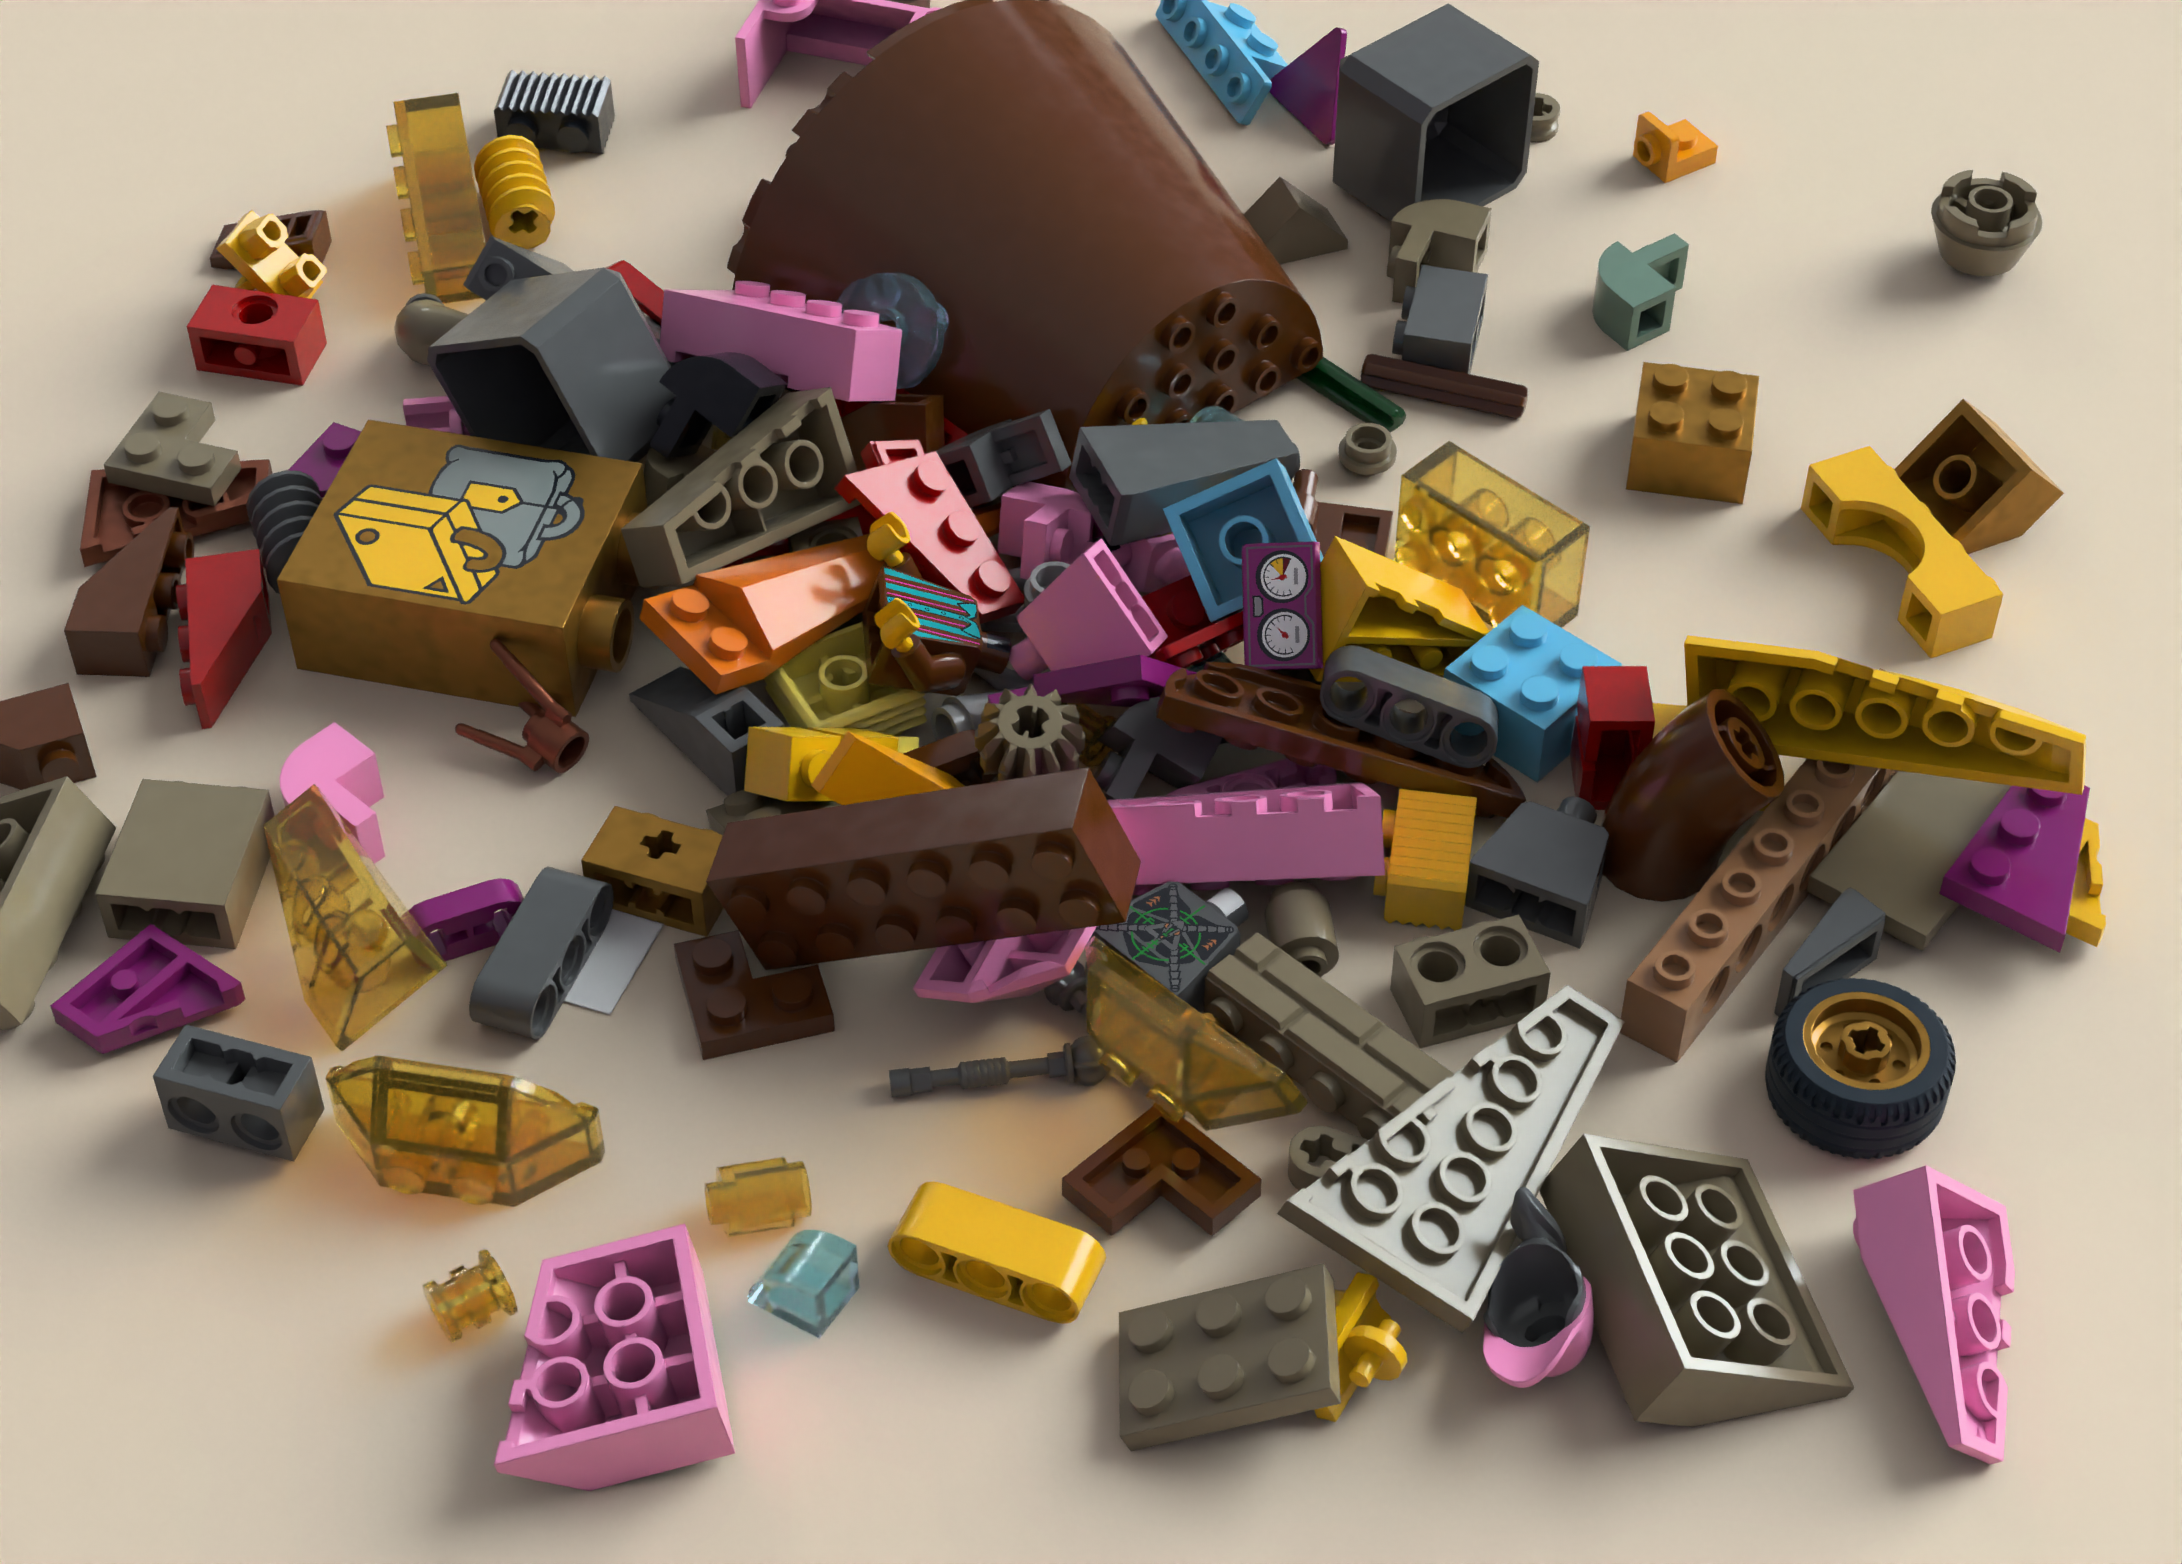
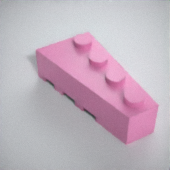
M736 281L735 290L664 289L660 347L670 362L676 363L695 356L736 352L748 355L762 363L788 383L787 388L804 391L831 387L835 399L849 402L895 401L902 330L879 324L880 314L862 310H844V314H842L841 303L825 300H807V304H805L806 294L785 290H772L771 294H769V284L755 281Z
M1363 782L1107 800L1141 860L1133 895H1143L1169 881L1190 883V887L1193 890H1216L1229 887V881L1255 880L1257 885H1283L1294 882V879L1320 878V880L1338 881L1355 879L1359 876L1385 875L1381 796Z

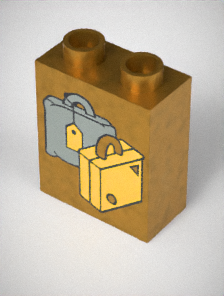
M368 420L277 578L297 669L519 707L518 704L520 702H531L541 707L491 650L490 641L499 639L550 696L572 713L573 717H576L597 671L620 672L627 661L634 633V608L631 598L637 586L640 587L621 529L648 507L642 463ZM660 586L644 587V588L658 589Z

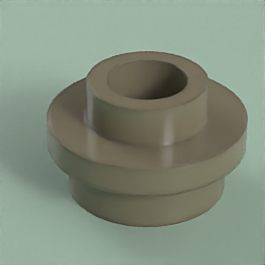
M1360 423L1352 426L1346 432V436L1339 444L1338 456L1342 465L1350 471L1364 476H1371L1385 472L1394 465L1397 448L1390 432L1385 427L1375 423Z

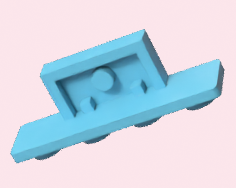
M1161 0L1156 11L1157 19L1235 120L1240 124L1249 125L1272 87L1270 79L1288 65L1276 51L1278 48L1277 43L1262 33L1255 25L1256 17L1249 10L1238 4L1231 3L1228 7L1207 0Z

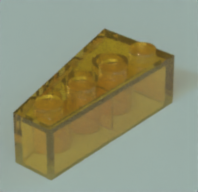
M453 93L394 101L397 124L386 125L391 157H403L404 166L393 167L398 199H410L411 208L400 209L405 241H417L418 251L407 252L413 285L424 284L425 293L438 297L443 304L480 299L482 297L463 286L486 244L459 94Z

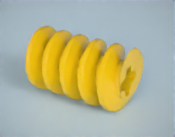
M506 135L495 138L484 145L477 154L474 163L475 178L482 197L490 232L493 237L522 248H535L546 242L551 232L550 225L555 216V205L551 198L550 188L547 185V177L543 170L539 151L532 141L523 136Z

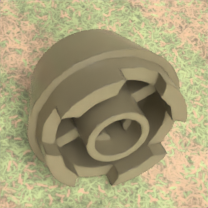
M1973 170L1957 173L1943 184L1942 193L1934 200L1931 208L1941 257L1954 269L1970 275L1996 276L2010 271L2018 263L2042 229V217L2035 204L2036 190L2023 179L2006 172H2002L2000 180L1989 178L1972 179Z

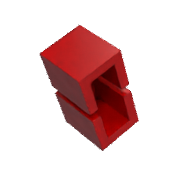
M1582 666L1577 701L1578 716H1575L1570 762L1575 797L1588 801L1595 810H1606L1615 787L1631 763L1653 738L1655 716L1647 666Z

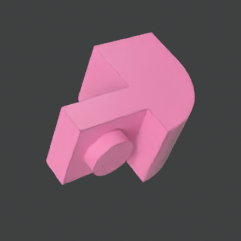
M1034 482L1016 485L1001 497L997 553L1021 557L1020 578L1027 580L1033 569L1042 563L1059 561L1071 565L1081 555L1083 544L1093 538L1094 518L1077 492Z
M333 722L299 745L288 756L280 773L281 793L291 834L299 848L306 851L322 840L331 852L338 856L344 853L366 870L385 857L377 815L375 811L369 808L384 797L376 755L341 726Z

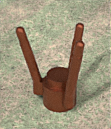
M499 639L491 640V650L541 706L539 707L531 702H520L518 704L530 716L522 731V738L527 742V745L523 747L464 723L457 724L455 732L460 736L473 740L475 743L518 759L534 772L538 771L544 764H547L557 773L568 771L584 755L589 744V734L571 721L572 713L550 696Z

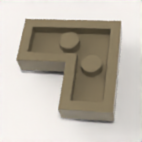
M160 391L104 463L108 483L211 506L217 504L242 468L238 451L199 443L215 422L211 402Z

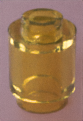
M783 1156L716 1167V1182L704 1184L705 1203L710 1225L722 1224L726 1237L794 1227L796 1219L810 1217L812 1213L809 1180L803 1161L787 1163Z

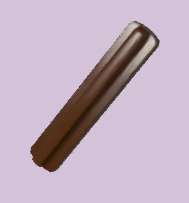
M1377 354L1367 355L1361 370V382L1373 389L1515 419L1522 417L1528 400V388L1524 385Z

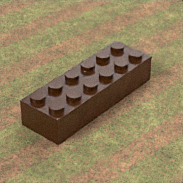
M1088 767L727 823L706 882L764 969L771 970L1123 923L1127 919L1141 860Z

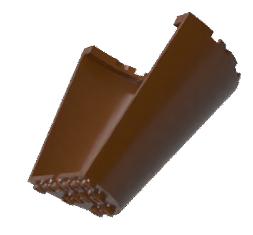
M965 0L924 15L897 30L868 50L866 53L873 61L854 77L845 71L840 74L827 88V94L821 104L815 108L808 109L792 129L799 136V139L787 149L786 159L778 169L773 181L761 179L742 219L744 233L739 242L733 246L727 264V269L735 274L732 290H735L736 281L762 282L770 285L769 294H771L772 290L794 291L806 294L805 304H807V300H825L841 303L842 314H844V310H862L880 314L879 324L902 330L897 384L910 394L943 395L944 418L968 435L1008 419L1014 421L1050 409L1071 463L1073 462L1080 427L1131 425L1139 418H1146L1148 424L1195 423L1200 419L1201 422H1219L1298 376L1311 371L1316 367L1320 359L1323 360L1320 329L1310 306L1126 50L1106 28L1093 18L1067 6L1059 0H1004L995 2L993 0ZM786 386V388H785L786 390L791 391V392L800 391V390H795V389L787 388V386ZM1072 465L1061 472L1029 481L1060 487L1078 493L1069 478Z

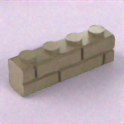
M1255 933L1236 948L1233 956L1229 954L1212 967L1205 977L1204 1013H1212L1214 1017L1219 1018L1225 1026L1224 1037L1231 1038L1235 1035L1255 1050L1259 1061L1268 1071L1276 1075H1282L1283 1073L1289 1075L1306 1088L1308 1096L1319 1109L1327 1113L1337 1111L1357 1126L1361 1137L1364 1139H1371L1390 1120L1446 1077L1450 1078L1454 1075L1450 1070L1259 933Z

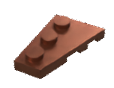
M270 460L240 461L242 469L215 506L108 483L105 469L91 470L80 545L84 567L111 560L169 507L179 508L184 532H190L193 537L249 522L246 508L249 494L259 481L273 474Z

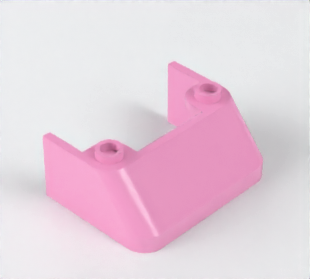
M759 0L735 37L741 107L751 108L787 51L868 65L873 61L866 53L868 50L897 30L941 8H925L886 0Z

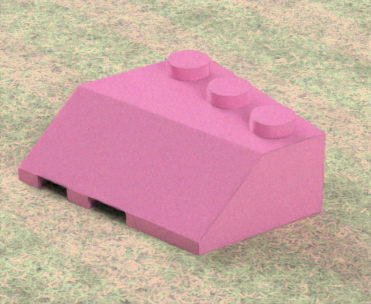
M681 1224L542 1260L524 1335L528 1345L520 1379L513 1381L508 1405L512 1413L505 1441H499L494 1466L497 1472L592 1491L735 1454L704 1274L686 1225Z

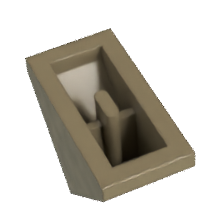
M1281 177L1244 213L1246 219L1279 264L1348 249V239L1328 209Z

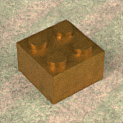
M1643 362L1626 490L1743 504L1753 448L1759 376L1740 374L1734 371H1714L1682 367L1676 364Z

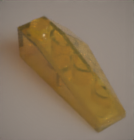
M313 784L266 822L263 827L304 1001L335 1046L344 1051L443 970L447 963L321 789Z

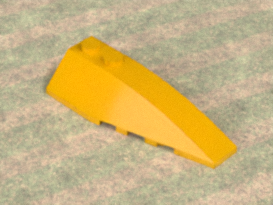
M1687 635L1684 642L1687 707L1712 689H1725L1738 697L1754 713L1768 733L1778 755L2080 795L2083 793L2087 735L2027 711L1960 689L1898 673L1873 669L1819 651Z

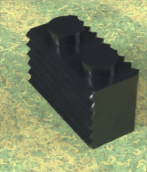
M511 70L507 74L494 109L497 137L506 135L523 136L532 141L537 149L560 150L572 153H604V147H606V141H608L610 128H612V122H614L615 117L611 80L606 76L599 79L594 75L589 79L585 74L581 78L573 74L569 78L564 73L560 77L554 72L550 76L544 72L538 76L534 71L528 75L523 70L519 74Z

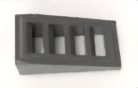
M1851 887L1846 889L1784 967L1774 1013L1779 1017L1786 1005L1795 996H1798L1800 992L1806 991L1809 987L1816 986L1821 982L1826 983L1829 980L1848 979L1876 960L1886 913Z

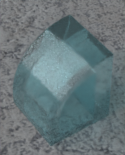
M802 1230L797 1232L750 1288L748 1302L820 1339L860 1288L856 1245L839 1236L820 1230Z

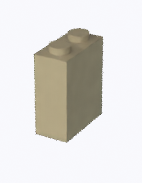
M142 779L95 892L108 938L131 940L152 924L184 945L236 949L279 835L269 790L242 786L231 787L183 781Z

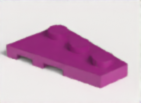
M2084 785L2083 793L2080 795L2011 786L1944 875L1939 894L2060 953L2066 936L2090 788Z

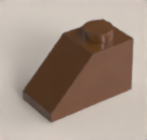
M69 683L0 701L1 784L23 790L66 776L73 783L97 777Z

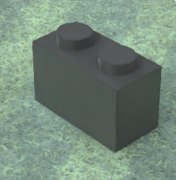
M1422 265L1416 287L1406 286L1402 306V319L1407 321L1398 320L1396 323L1392 354L1402 355L1401 360L1470 374L1484 318L1488 274Z

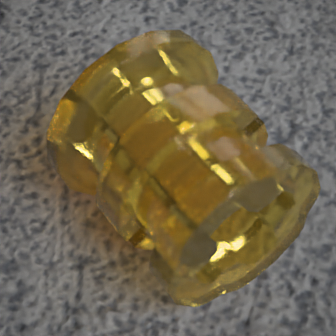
M485 1248L478 1251L477 1265L466 1269L461 1264L449 1271L450 1279L438 1284L431 1280L422 1285L431 1311L451 1343L462 1338V1330L473 1324L477 1329H480L491 1323V1314L500 1309L510 1316L518 1312L515 1297L504 1273L493 1256Z

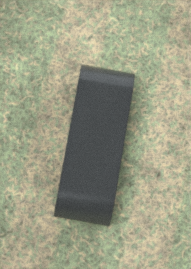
M1355 645L1338 648L1325 661L1320 701L1326 713L1337 721L1458 767H1479L1488 762L1496 752L1499 722L1498 710L1492 699L1482 692ZM1350 676L1361 680L1365 687L1356 691H1348L1339 687L1335 681L1341 677ZM1411 699L1421 703L1425 709L1418 713L1410 714L1399 710L1395 704L1401 700ZM1472 722L1483 727L1484 731L1478 735L1467 736L1456 731L1454 727L1460 723Z
M548 866L542 869L474 983L469 1004V1013L472 1021L536 1040L543 1037L609 922L614 901L612 885Z

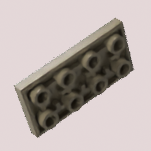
M1898 771L1809 876L1806 891L1833 905L1846 889L1850 887L1855 889L1886 913L1884 932L1923 951L1960 905L1939 894L1944 875L2010 789L2011 785Z

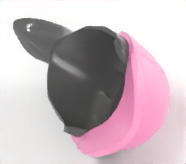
M1520 1187L1514 1196L1510 1221L1512 1228L1522 1243L1500 1264L1501 1268L1488 1291V1309L1483 1316L1485 1321L1483 1354L1488 1368L1501 1381L1518 1388H1526L1540 1382L1544 1377L1562 1375L1575 1368L1583 1360L1592 1340L1594 1306L1591 1284L1582 1276L1580 1267L1574 1264L1567 1255L1566 1241L1558 1223L1529 1189Z

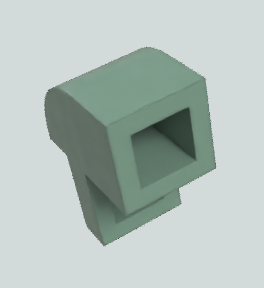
M1675 233L1650 245H1646L1633 253L1617 241L1609 246L1599 259L1592 309L1593 317L1599 328L1626 351L1670 331L1675 292L1683 287L1689 244Z

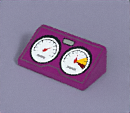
M1320 542L1255 543L1243 545L1244 664L1273 672L1323 668Z

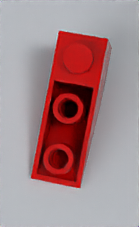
M259 549L185 559L186 584L176 585L180 618L182 621L188 620V625L178 626L181 657L183 663L190 662V668L179 670L182 697L185 706L196 705L202 729L212 728L272 634L269 590Z

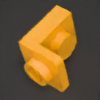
M1649 111L1638 116L1633 157L1664 183L1716 162L1718 145L1686 119L1667 126Z

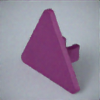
M1338 27L1330 31L1270 79L1272 87L1269 92L1323 144L1327 145L1335 143L1340 59L1345 57L1347 31L1344 28Z

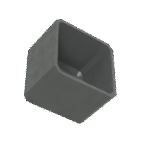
M1449 3L1340 59L1332 182L1389 221L1401 209L1420 201L1450 199L1485 206L1516 189L1527 173L1539 61Z
M604 267L511 280L429 346L427 361L470 436L638 462L652 448L649 444L659 428L657 425L659 413L672 398L676 397L673 392L659 382L667 370L671 368V365L620 272Z

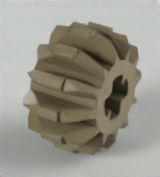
M1030 683L1022 696H1017L1004 688L1002 695L999 697V704L985 703V707L981 712V723L978 724V729L975 730V748L978 749L980 754V766L984 771V775L998 774V781L1077 769L1079 767V755H1081V751L1085 748V732L1082 731V726L1079 725V714L1076 710V705H1061V697L1057 689L1044 697L1037 696L1036 690Z

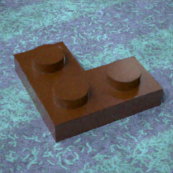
M739 930L674 944L676 963L703 1060L835 1031L834 1014L819 965L753 979Z
M1160 1100L1062 1178V1196L1111 1236L1160 1196L1164 1197L1208 1234L1213 1236L1261 1196L1262 1179Z

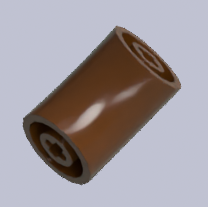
M1712 689L1686 707L1650 741L1631 763L1615 787L1604 812L1601 827H1604L1610 834L1603 875L1616 888L1640 899L1659 902L1686 899L1699 892L1716 871L1726 844L1738 828L1760 809L1777 799L1783 792L1784 771L1779 755L1762 724L1738 697L1725 689Z

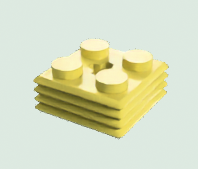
M862 622L827 634L764 678L767 683L765 686L766 691L791 727L803 729L808 727H848L899 736L905 730L927 721L924 715L927 711L924 707L926 700L923 697L926 693L922 694L915 690L868 683Z

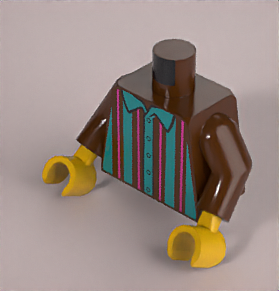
M889 512L871 524L870 535L867 539V550L870 555L879 561L885 560L862 613L868 683L915 690L922 694L936 693L958 696L965 692L975 668L1002 674L1009 661L1011 640L981 631L978 604L971 596L923 579L910 554L899 551L901 547L910 541L907 527L895 513Z

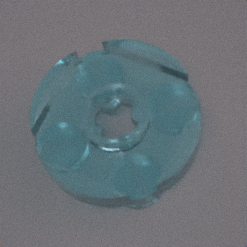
M900 272L872 274L867 278L856 280L843 291L837 303L842 304V314H844V310H862L880 314L879 323L881 320H893L896 328L902 330L896 389L915 387L920 384L934 369L942 353L944 333L949 324L946 309L936 302L934 295L922 282Z

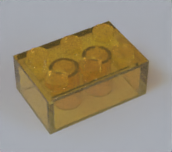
M1448 441L1401 475L1394 561L1461 589L1482 621L1493 628L1521 605L1562 628L1578 616L1590 526Z

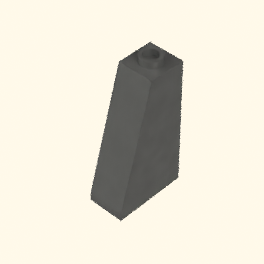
M1278 420L1080 427L1069 478L1108 544L1116 546L1172 532L1163 508L1277 458L1286 468L1292 482L1296 472L1300 469V454L1296 444L1291 441Z

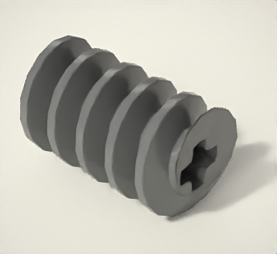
M285 470L267 476L252 489L246 504L248 518L252 525L253 535L256 538L257 548L261 554L267 581L278 594L280 592L277 578L322 501L317 482L312 476L301 471Z

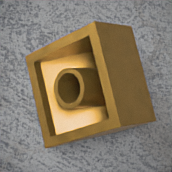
M1962 399L1894 469L1899 479L1919 501L1928 506L1931 514L1953 538L1962 544L1967 554L2022 536L2064 494L1993 420L1965 399Z

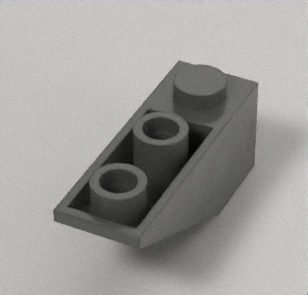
M681 666L629 694L630 701L727 796L744 790L748 728L785 727L784 723L747 688L738 687L715 695L690 669Z

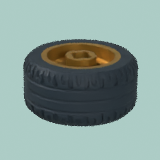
M1841 978L1829 980L1826 983L1821 982L1795 996L1778 1017L1765 1067L1768 1097L1778 1117L1783 1120L1786 1126L1790 1127L1793 1133L1799 1134L1801 1139L1807 1140L1809 1144L1817 1146L1823 1151L1826 1150L1832 1154L1853 1157L1855 1159L1891 1157L1894 1154H1901L1905 1150L1908 1151L1914 1146L1919 1145L1939 1124L1955 1075V1049L1952 1037L1948 1033L1947 1027L1943 1025L1942 1019L1936 1016V1012L1930 1009L1926 1003L1921 1002L1918 997L1911 995L1909 992L1885 982L1863 978Z

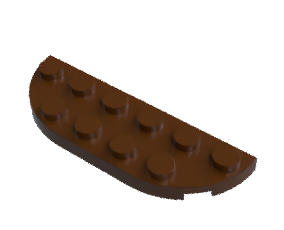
M1206 662L1203 670L1192 675H1187L1186 669L1180 668L1168 678L1157 704L1156 718L1162 719L1168 726L1178 731L1194 733L1197 730L1222 736L1227 742L1241 749L1255 750L1260 747L1281 753L1293 763L1304 767H1315L1320 764L1341 770L1351 779L1363 782L1364 784H1375L1379 781L1408 790L1477 797L1475 815L1479 817L1492 818L1494 815L1509 818L1520 804L1526 801L1525 795L1518 783L1492 757L1486 762L1485 766L1481 765L1474 768L1458 767L1339 722L1329 716L1321 705V685L1262 668L1235 663ZM1399 709V710H1401V711H1403V712H1405V713H1410V714H1412L1411 712H1408V711Z

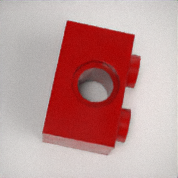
M212 285L186 326L198 371L300 386L304 385L327 344L318 300Z

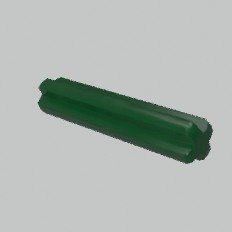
M1324 357L1323 360L1320 359L1319 363L1311 371L1297 377L1298 380L1365 423H1375L1392 432L1400 427L1406 419L1404 409Z

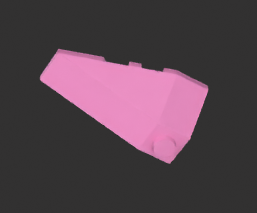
M1927 1165L1854 1189L1856 1218L1853 1222V1234L1860 1249L1861 1258L1948 1446L1990 1465L2002 1462L2004 1459L2008 1387L2002 1374L1997 1369L1998 1350L2010 1347L2011 1326L2004 1319L2000 1320L2001 1296L2014 1292L2015 1278L2006 1206Z

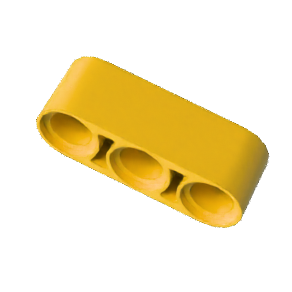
M934 1181L925 1182L918 1187L887 1245L889 1253L896 1263L913 1274L1060 1324L1071 1323L1077 1319L1106 1261L1103 1247L1086 1232Z

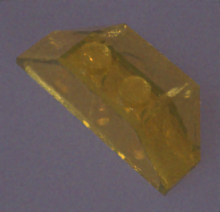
M1093 936L1085 945L1087 1033L1105 1052L1098 1062L1126 1087L1130 1088L1136 1079L1148 1087L1150 1090L1145 1095L1146 1099L1170 1120L1177 1123L1185 1115L1205 1131L1298 1114L1308 1104V1101L1285 1072L1109 948L1101 940Z
M377 1055L354 1061L345 1067H331L325 1078L336 1123L379 1186L392 1188L404 1194L427 1193L459 1198L475 1205L492 1203L515 1207L601 1163L605 1153L598 1108L583 1102L575 1103L574 1105L559 1093L516 1076Z

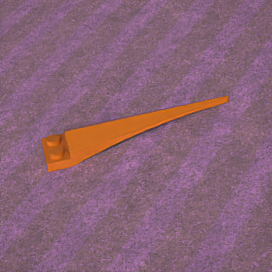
M1001 503L972 510L988 538L999 533ZM870 534L701 573L695 576L696 579L693 585L644 599L639 619L717 695L766 678L812 644L864 611L880 568L885 563V560L879 561L870 555L867 550V539Z

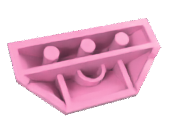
M1097 926L937 947L913 989L917 996L921 998L968 1003L1031 996L1070 975Z

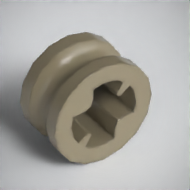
M1536 93L1530 142L1550 140L1558 132L1557 119L1560 115V104L1549 95Z

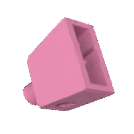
M1101 538L1081 554L1016 616L1018 624L1027 635V638L1011 648L1009 660L1017 674L1028 681L1033 678V674L1042 673L1048 668L1050 671L1135 655L1149 656L1164 642L1168 635Z

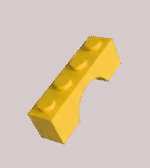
M1870 446L1809 465L1801 510L1832 545H1856L1871 548L1890 556L1905 568L1909 575L1906 579L1897 620L1930 658L1993 637L2003 598V593L1997 583L1982 571L1965 552L1962 544L1953 538L1931 514L1928 506L1917 499L1899 479L1896 471L1887 465Z

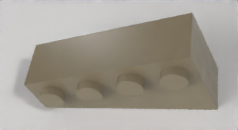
M831 387L785 394L621 529L640 587L683 585L696 579L695 576L697 574L719 569L861 505L857 499L848 504L834 489L844 475L858 471Z

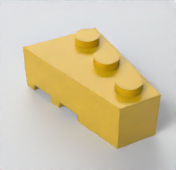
M1334 536L1320 564L1323 668L1309 670L1316 681H1322L1325 661L1329 655L1340 647L1355 645L1444 678L1445 668L1490 631L1461 589ZM1347 676V677H1341L1340 679L1336 680L1335 682H1362V681L1359 680V679H1357V678H1355V677Z

